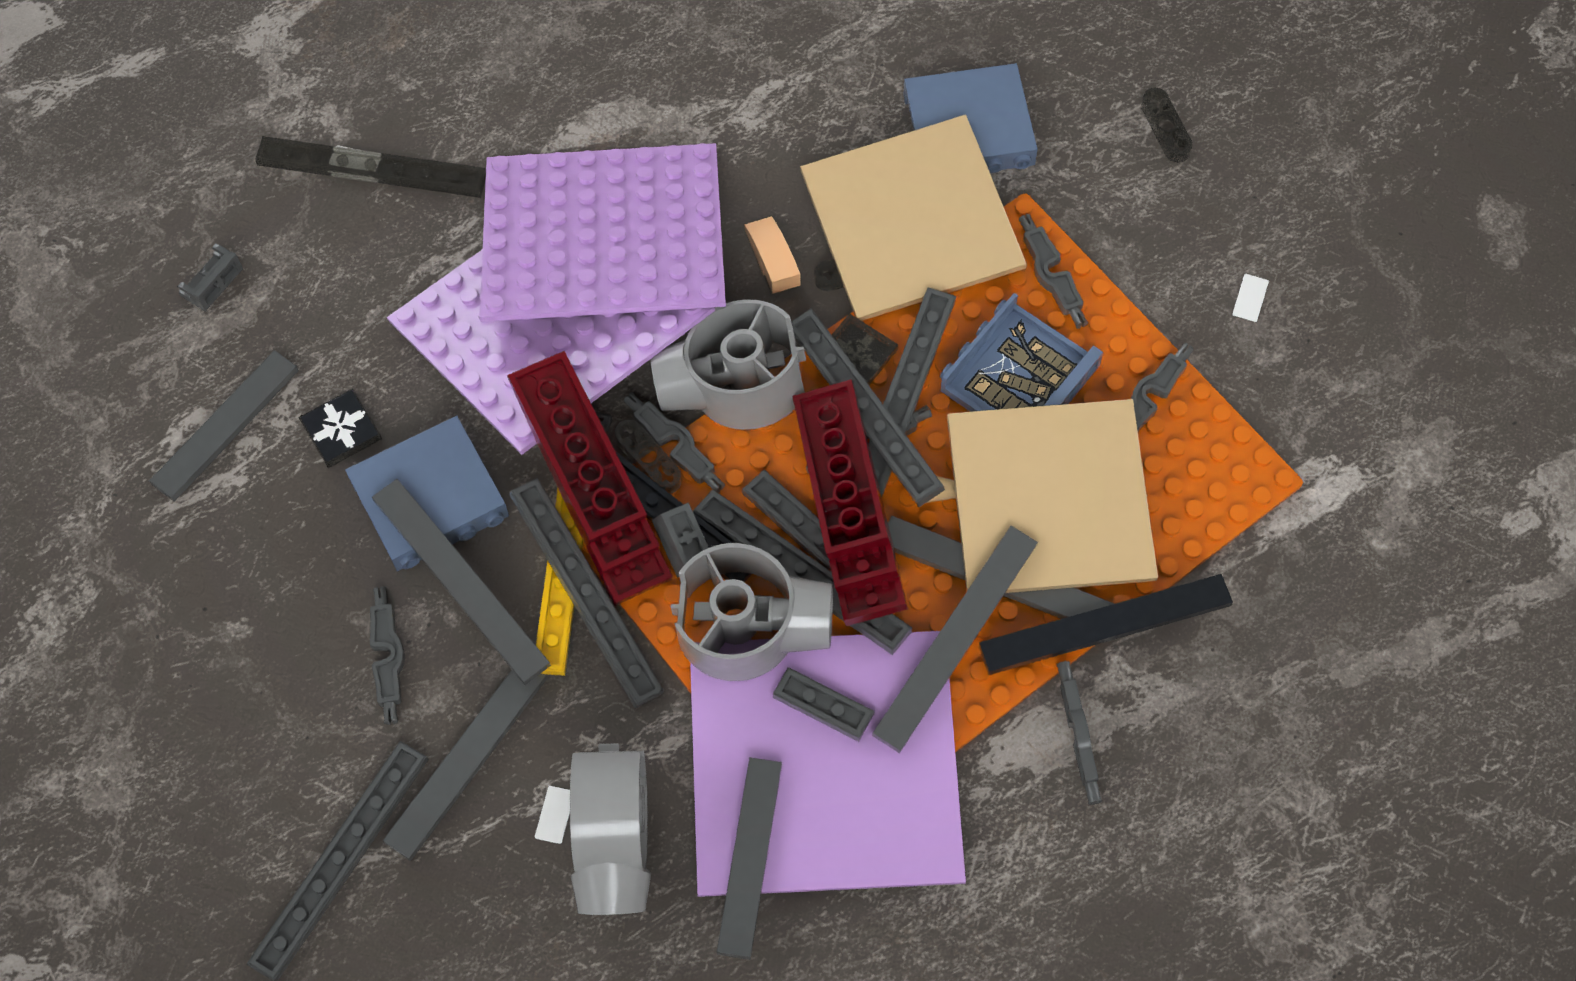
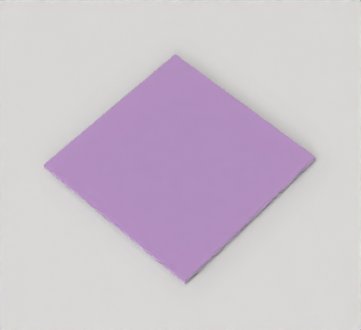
M716 143L487 157L480 322L726 307Z
M481 250L393 312L387 319L522 455L535 446L537 442L507 378L508 374L565 351L582 387L592 403L712 314L715 308L480 322Z
M940 631L911 632L893 655L864 635L831 636L830 649L787 653L785 658L769 672L744 681L716 679L701 672L690 663L698 897L726 896L749 757L782 762L761 894L966 884L950 680L948 679L900 753L872 736L874 730ZM771 639L749 640L744 644L737 645L725 642L718 653L740 654L759 648ZM788 667L874 711V715L859 742L773 698V693Z

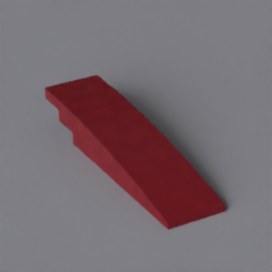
M565 351L508 374L507 378L540 451L614 605L616 606L672 580L673 576L659 550L660 545L646 519L647 513Z
M852 379L792 396L824 547L829 559L834 586L838 593L845 625L849 626L908 610L887 517Z

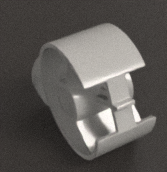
M737 300L726 303V307H716L712 314L691 328L685 340L670 344L650 359L654 386L661 411L702 410L711 420L729 428L742 430L757 429L774 424L795 409L792 396L805 393L799 362L806 361L804 347H797L790 315L778 306L765 301ZM773 342L786 347L792 354L787 366L776 377L771 374L770 369L782 367L786 364L783 350L768 353ZM726 385H730L732 390L722 388Z
M726 543L707 548L692 557L679 571L681 582L679 604H671L672 615L678 616L677 623H674L679 645L689 662L706 675L725 681L749 680L764 675L775 668L785 658L787 653L830 649L833 584L789 576L781 563L771 554L758 547L741 543ZM744 572L760 576L775 585L785 598L754 595L750 586L743 581L736 579L723 581L721 574ZM711 579L715 588L711 592L710 602H695L693 620L713 621L714 623L698 645L684 632L687 598H690L691 594L701 584ZM734 609L744 610L738 615L730 616L725 614ZM773 630H779L771 640L752 651L740 654L718 653L725 642L733 645L744 644L751 640L757 631L772 632Z
M619 743L598 744L599 752H578L572 754L570 832L575 872L570 876L577 911L579 914L587 915L643 912L646 909L651 872L646 869L648 810L644 751H619Z

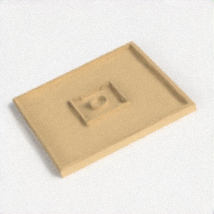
M966 114L800 166L803 179L857 322L922 302L928 287L941 292L951 293L1026 269L1027 263Z
M1133 399L948 413L947 422L967 591L1010 526L1034 539L1038 544L1006 593L1157 581L1158 572Z

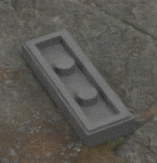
M789 667L773 693L774 699L858 742L874 715L873 710Z

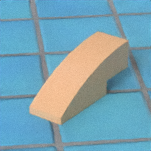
M773 217L744 224L761 272L766 276L772 294L800 286L799 269Z

